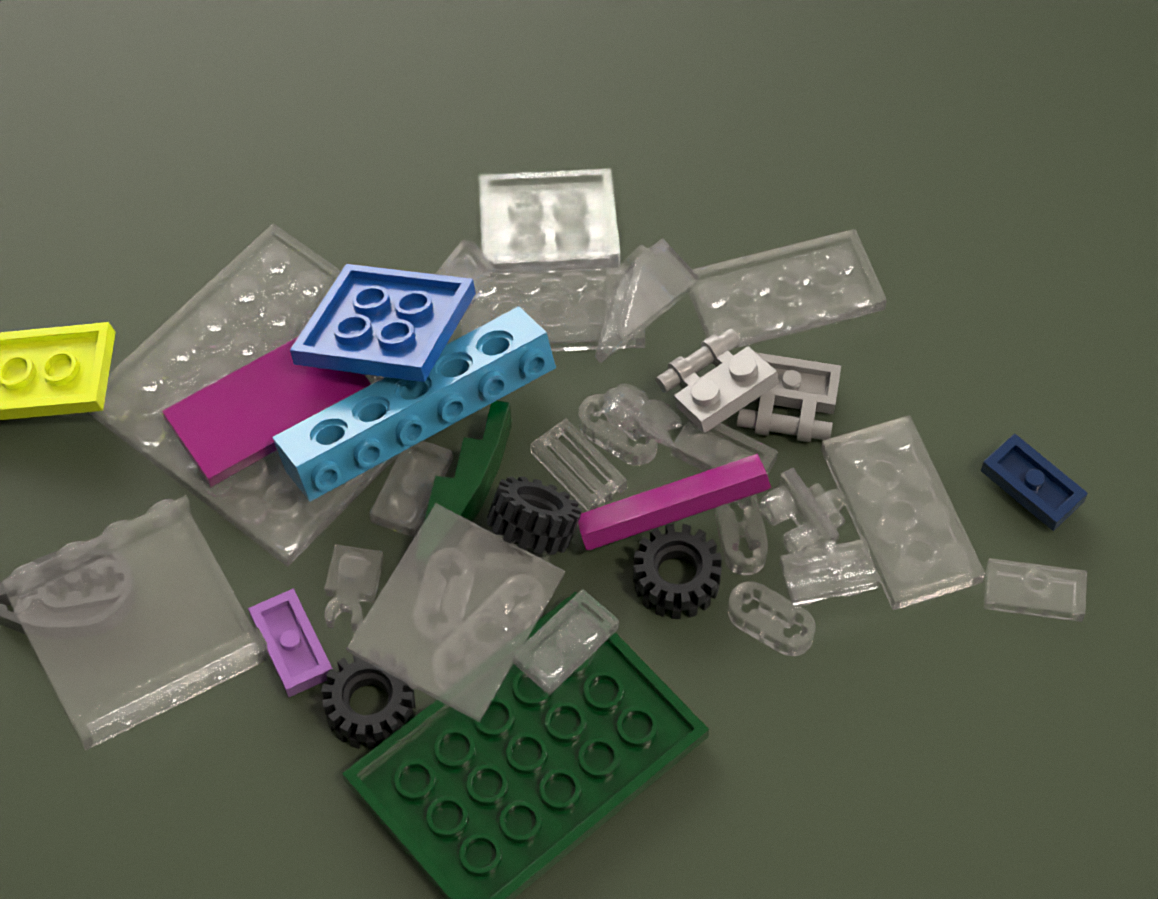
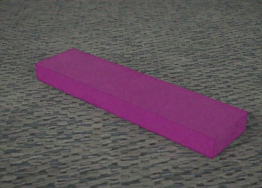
M755 454L583 512L579 518L578 525L586 550H592L769 490L771 485L759 455Z

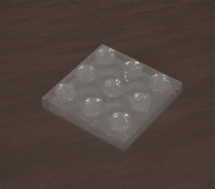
M611 169L479 175L484 275L620 268V247Z

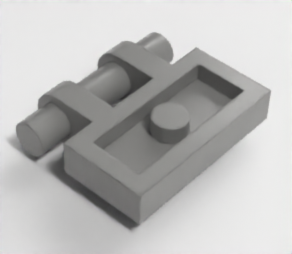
M733 329L727 330L720 336L711 335L701 342L700 349L685 359L679 356L668 364V370L655 378L657 385L664 393H667L677 385L682 388L681 391L674 395L676 407L703 433H706L779 384L777 371L749 346L734 356L729 352L741 344L739 336ZM711 363L716 366V368L702 377L696 375L697 372Z
M757 353L777 371L779 384L752 401L759 403L758 411L740 409L737 426L755 429V434L769 436L770 431L797 436V441L811 442V438L830 441L833 423L814 420L815 412L834 414L841 366ZM773 406L801 409L800 417L775 414L772 413Z

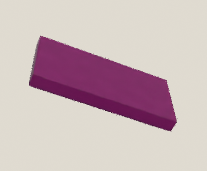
M298 337L162 410V413L173 433L209 486L212 487L275 452L277 448L272 438L275 435L370 386L371 383L367 377L360 373L294 365L290 349Z

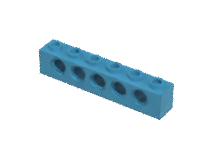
M518 306L447 344L425 382L385 377L275 435L272 438L286 473L309 502L555 369L556 365L547 332Z

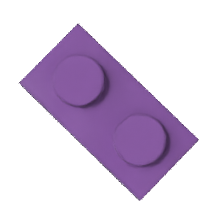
M294 588L248 608L250 617L288 697L327 681L326 675L332 667Z

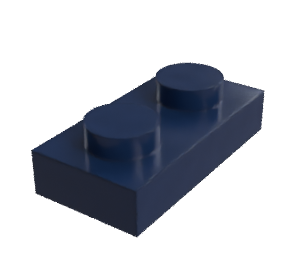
M1015 433L983 462L981 468L983 474L1052 531L1059 527L1085 502L1088 494Z

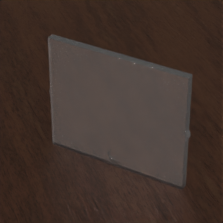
M435 504L347 646V651L404 681L410 688L418 689L480 722L561 582L565 571L524 549L518 548L513 543L504 541L502 535H495L454 512Z

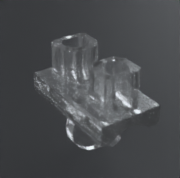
M794 468L781 473L779 487L761 498L760 509L769 524L773 526L789 518H792L798 527L786 532L784 535L786 549L795 562L817 555L821 562L824 563L835 557L836 553L832 547L840 535L836 529L845 523L844 518L839 512L847 501L845 495L839 489L825 492L819 483L812 485L808 489Z
M866 539L837 545L834 540L822 541L821 548L782 555L780 557V566L792 605L803 606L813 604L817 600L842 595L847 597L862 594V591L876 589L879 586L880 581L873 567Z

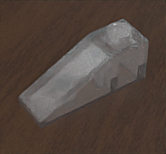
M663 238L649 249L643 244L640 245L624 260L623 264L628 269L615 283L595 358L600 363H603L677 304L699 280L700 277Z

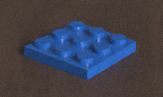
M346 264L291 347L290 352L293 364L425 382L476 294L474 281L471 278Z

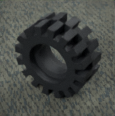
M512 476L507 477L506 481L504 479L500 481L487 515V524L493 527L492 531L496 535L504 534V541L519 543L518 548L526 550L528 546L533 548L534 553L542 554L545 549L549 555H553L557 551L563 553L569 547L582 510L578 507L579 503L576 500L569 499L570 495L565 491L557 492V487L549 484L547 487L542 485L541 480L534 479L533 482H529L526 477L519 476L518 480H516Z
M674 523L667 524L665 534L663 535L657 527L650 531V541L644 537L639 543V551H635L633 572L635 592L637 597L643 595V605L648 610L653 604L656 605V615L664 617L666 609L672 610V619H681V611L687 610L689 618L696 616L698 606L705 611L711 604V598L716 599L719 591L722 572L721 553H716L717 544L713 539L705 542L706 532L698 529L695 536L691 535V525L683 524L682 532H675ZM678 558L692 563L696 569V575L688 583L672 584L661 578L658 569L664 561Z
M370 650L369 659H363L361 651L352 653L353 663L348 664L344 657L337 662L338 672L330 669L326 675L328 684H323L322 687L324 699L322 702L328 724L332 731L335 730L339 740L344 743L348 738L351 747L360 749L361 742H367L368 750H373L377 747L376 741L386 740L404 726L406 722L414 718L413 708H416L411 677H408L407 669L404 665L400 663L396 666L395 657L386 654L384 660H380L379 651ZM368 685H376L383 688L389 698L387 705L382 711L373 715H360L350 707L351 696L357 689Z

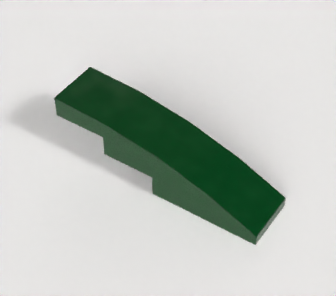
M496 400L491 403L483 440L463 438L454 478L435 475L415 558L418 582L427 584L458 547L481 510L500 468L512 428L510 402Z

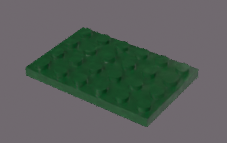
M575 591L343 772L342 775L344 782L446 899H514L709 737V728Z

